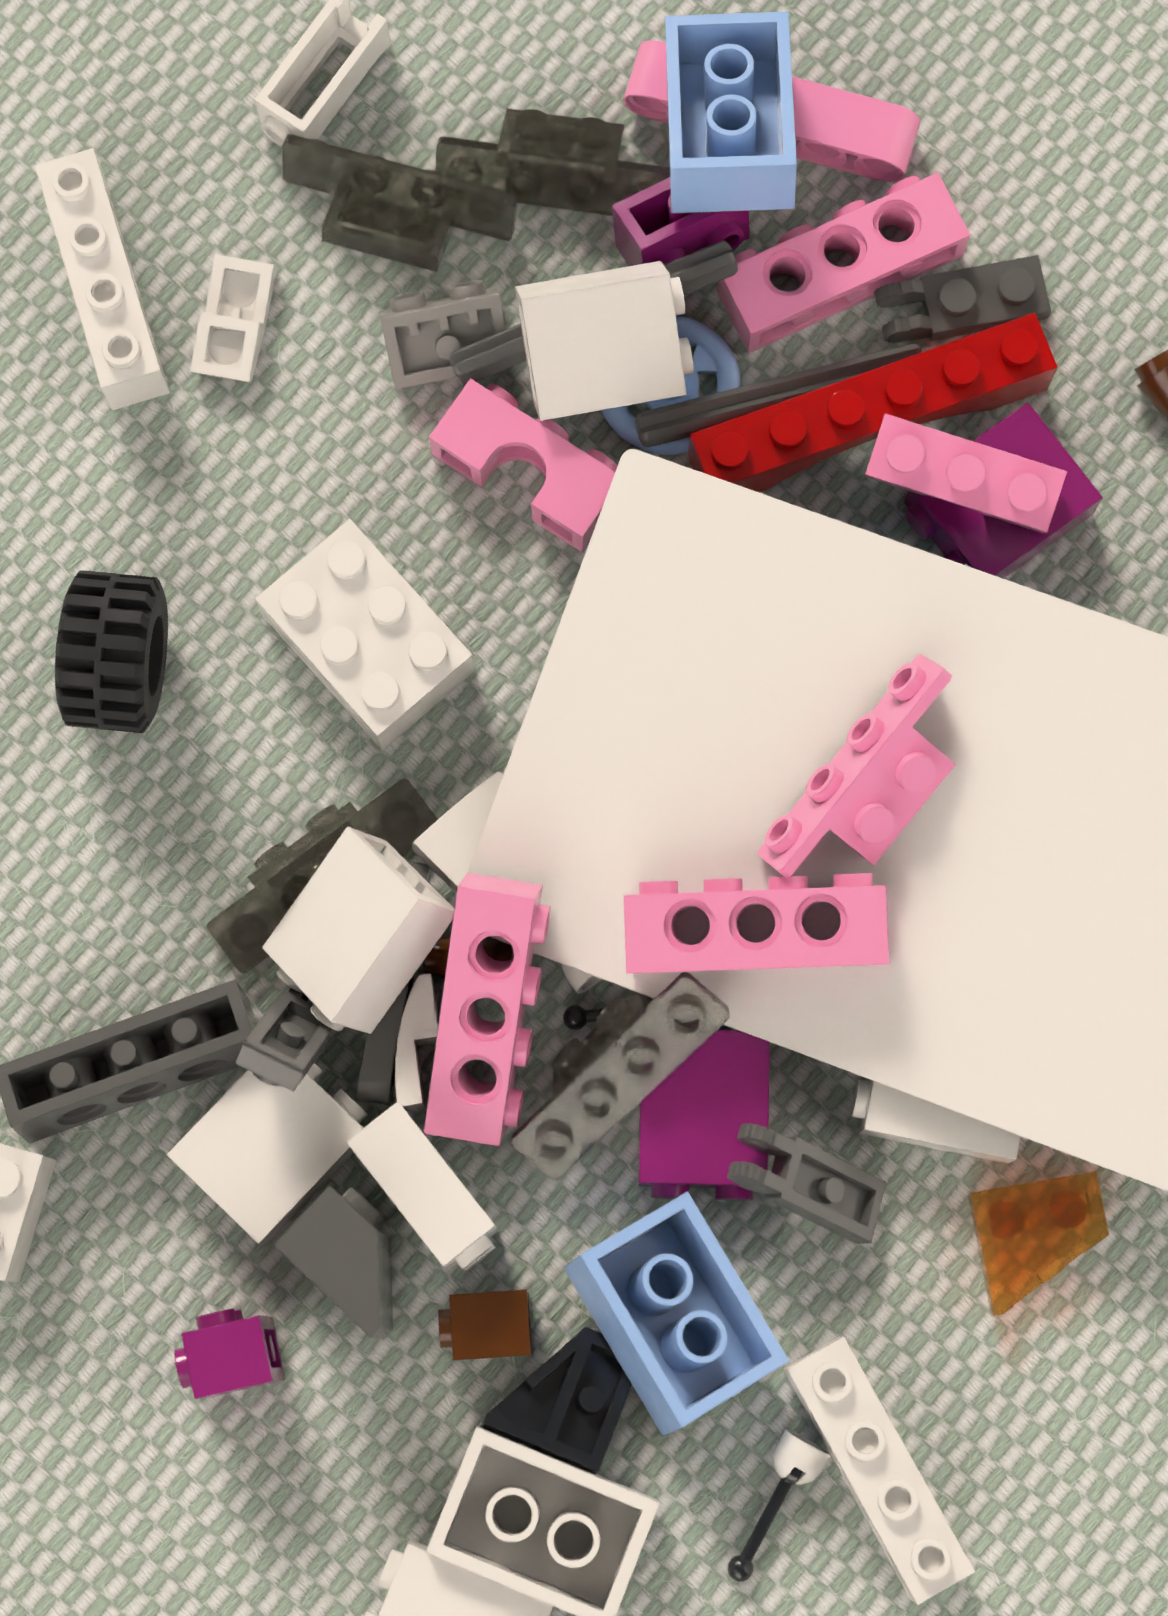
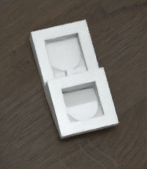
M218 254L214 255L205 312L200 311L190 372L251 383L268 318L277 272L275 265Z
M500 771L461 799L412 844V850L455 893L457 892L458 885L468 872L503 777Z
M431 973L418 975L409 994L398 1034L395 1059L396 1099L405 1111L426 1108L417 1046L436 1044L439 1015L434 980Z

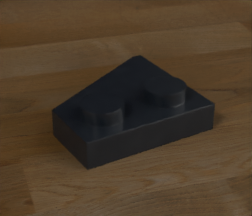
M584 1327L504 1400L483 1417L480 1427L596 1475L604 1460L632 1384L603 1334Z

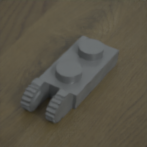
M1039 255L921 276L920 280L908 279L897 283L892 282L880 286V288L874 291L877 307L880 306V308L896 307L922 302L925 315L918 314L906 318H897L884 324L882 327L885 342L888 343L911 341L930 337V341L977 333L1034 312L1038 320L1041 321L1049 318L1051 313Z
M292 988L288 992L283 990L244 1041L235 1064L252 1071L256 1078L266 1084L283 1086L294 1092L331 1040L335 1030L324 1025L312 1014L310 1009L313 1004L308 1002L309 998L305 994Z
M741 1124L737 1140L757 1152L774 1155L775 1158L771 1172L750 1162H731L727 1178L730 1181L739 1184V1186L747 1190L765 1194L764 1199L856 1244L872 1243L886 1181L798 1137H786L758 1124Z

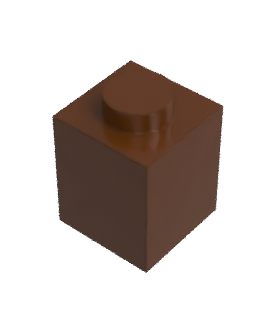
M527 1289L449 1295L450 1309H438L440 1347L452 1348L453 1360L532 1355Z

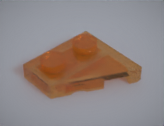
M1097 1171L968 1194L991 1316L1005 1314L1013 1308V1305L1041 1284L1046 1283L1062 1271L1066 1265L1109 1235Z

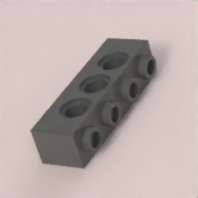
M236 979L1 1064L0 1095L10 1127L30 1144L241 1067L235 1064L244 1041L257 1025L248 997Z

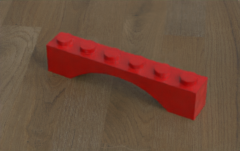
M1034 312L694 432L689 437L688 458L693 470L760 493L818 462L876 439L885 414L913 423L923 424L966 413L991 411L1047 391L1058 366L1037 315Z

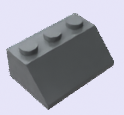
M329 1185L273 1245L370 1338L384 1340L393 1331L391 1239L381 1230L388 1219L352 1187L342 1194Z

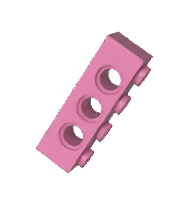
M935 173L922 180L918 176L907 177L890 187L886 192V196L869 204H866L864 200L854 201L839 209L833 215V220L813 229L810 225L806 224L788 231L778 240V245L760 253H757L756 249H749L736 254L738 272L729 278L719 281L717 293L747 353L754 352L875 297L874 291L880 288V286L892 282L897 283L902 280L915 279L963 257L970 233L939 173ZM886 226H897L903 229L909 238L902 242H891L885 239L879 230ZM833 250H843L849 253L855 262L847 267H838L831 264L825 255ZM788 274L795 277L801 286L794 291L784 292L775 288L770 280L777 275Z
M467 873L458 885L424 1134L500 1146L508 1127L518 1128L524 1090L514 1089L517 1066L527 1067L533 1037V1029L522 1028L525 1006L536 1005L542 968L531 966L535 943L544 944L546 941L551 911L550 906L540 904L543 885ZM489 936H499L506 939L513 948L514 958L508 961L492 959L484 950L483 939ZM481 998H490L497 1001L504 1010L505 1019L500 1022H488L482 1019L476 1012L474 1001ZM471 1060L487 1062L494 1069L496 1080L488 1083L476 1081L469 1075L466 1062Z
M872 873L833 875L834 887L808 888L807 876H790L789 878L784 876L768 877L769 890L743 891L742 878L703 880L704 892L678 893V881L639 882V895H624L626 974L889 964L886 885L873 886ZM818 902H827L834 905L841 917L838 932L827 940L812 938L804 928L803 919L807 909ZM756 904L769 908L775 918V928L772 935L759 943L747 940L739 928V919L743 911ZM689 907H698L703 910L710 922L707 937L695 945H689L681 941L675 931V921L678 915Z

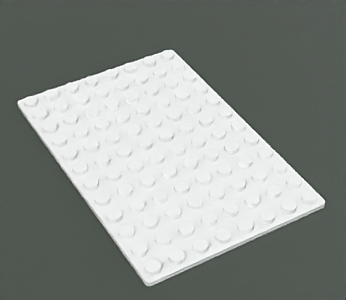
M629 449L625 451L620 458L467 873L543 885L540 904L551 907L546 941L544 944H534V954L1168 1191V637L640 450ZM918 655H923L942 666L952 675L949 683L918 719L913 728L956 764L874 865L863 858L831 830H828L791 875L807 876L808 888L834 887L833 875L872 873L873 886L886 885L889 964L626 974L624 895H639V882L678 881V893L704 892L703 880L742 878L743 891L769 890L768 877H781L783 875L758 855V850L765 843L767 831L778 818L788 814L805 794L807 783L814 772L823 765L829 764L847 742V735L853 724L865 714L870 713L888 692V685L893 675L902 666L911 663ZM815 903L807 909L804 915V928L816 940L830 939L840 928L841 917L839 911L830 903ZM760 904L752 905L741 914L739 928L747 940L759 943L772 935L775 928V918L771 910L766 906ZM698 907L684 909L675 921L676 934L686 944H698L709 933L710 922L708 916ZM489 936V937H492V938H495V939H497V940H500V941H503V942H505V943L510 944L506 939H504V938H502V937H499V936Z

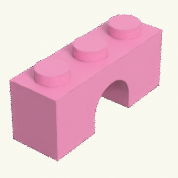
M470 378L429 436L432 455L480 487H483L493 471L503 463L522 460L535 465L543 473L545 482L531 503L532 520L583 553L591 540L618 465L607 455L596 449L591 448L585 453L568 442V433L551 419L540 421L538 417L537 420H534L517 409L518 401L500 386L489 383L485 388Z
M885 414L865 477L923 496L927 495L981 512L983 515L1039 533H1046L1067 471Z

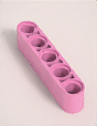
M645 41L638 48L623 103L630 111L637 115L668 124L666 42ZM792 76L797 159L884 182H898L905 178L921 123L919 116L915 112L897 104Z

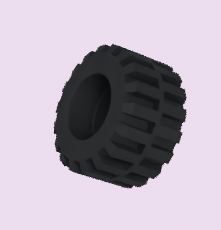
M80 570L76 574L64 598L55 654L56 699L66 726L145 733L156 715L161 698L168 644L167 601L160 580L157 577Z

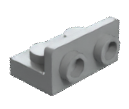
M476 280L448 287L449 297L426 301L424 292L389 299L390 309L379 311L395 390L456 378L449 360V355L453 351L506 330L507 327L498 289L496 287L485 289L484 281Z

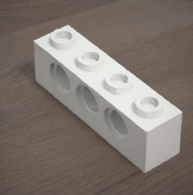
M91 148L35 165L99 384L112 411L169 394L170 391L108 185L94 149Z
M837 1337L782 1368L908 1597L919 1605L973 1574L975 1571L846 1339L844 1337Z

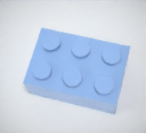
M788 11L665 16L671 213L795 209L797 159Z
M688 1191L580 1254L564 1267L565 1272L663 1437L686 1426L789 1362V1359Z

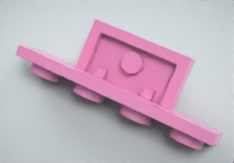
M923 655L916 656L911 663L902 666L891 678L888 692L874 709L853 724L848 732L847 742L831 762L814 772L807 783L805 794L788 814L781 816L771 825L766 833L765 843L758 850V855L784 877L789 878L826 832L831 830L863 858L874 865L956 765L913 728L914 724L949 683L952 675L942 666Z

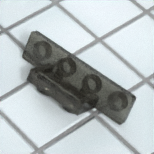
M507 108L498 144L446 136L438 139L436 147L435 190L441 193L613 216L612 205L669 178L670 167L620 161L625 124L605 122L595 117L575 118L546 114L536 109L516 110Z
M287 134L283 142V180L287 183L334 195L322 224L323 242L437 272L454 227L505 241H510L513 237L518 197L514 193L500 190L491 185H480L443 175L435 170H424L386 160L378 155L364 154L330 145L318 139H308Z
M407 779L399 780L359 811L356 810L351 802H348L340 809L335 804L330 805L318 812L306 823L305 828L308 833L289 847L285 842L278 843L264 852L255 861L254 866L257 868V871L248 876V879L255 888L207 923V929L237 970L245 974L269 957L262 948L347 826L387 841L403 857L412 850L413 842L435 823L438 818Z
M682 972L656 998L633 991L625 999L621 996L614 998L599 1014L596 1020V1027L582 1041L577 1038L570 1040L556 1055L552 1063V1097L512 1134L511 1146L550 1179L558 1180L729 1019V1007L688 972Z

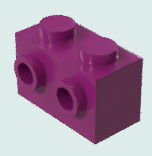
M670 177L612 205L616 248L628 266L656 261L666 264L721 240L727 241L732 251H734L743 241L750 238L749 210L671 213Z
M234 1309L195 1317L197 1330L181 1333L184 1348L174 1350L176 1370L181 1387L183 1389L191 1387L194 1399L211 1398L286 1380L273 1317L257 1315L243 1319L242 1310L235 1311Z

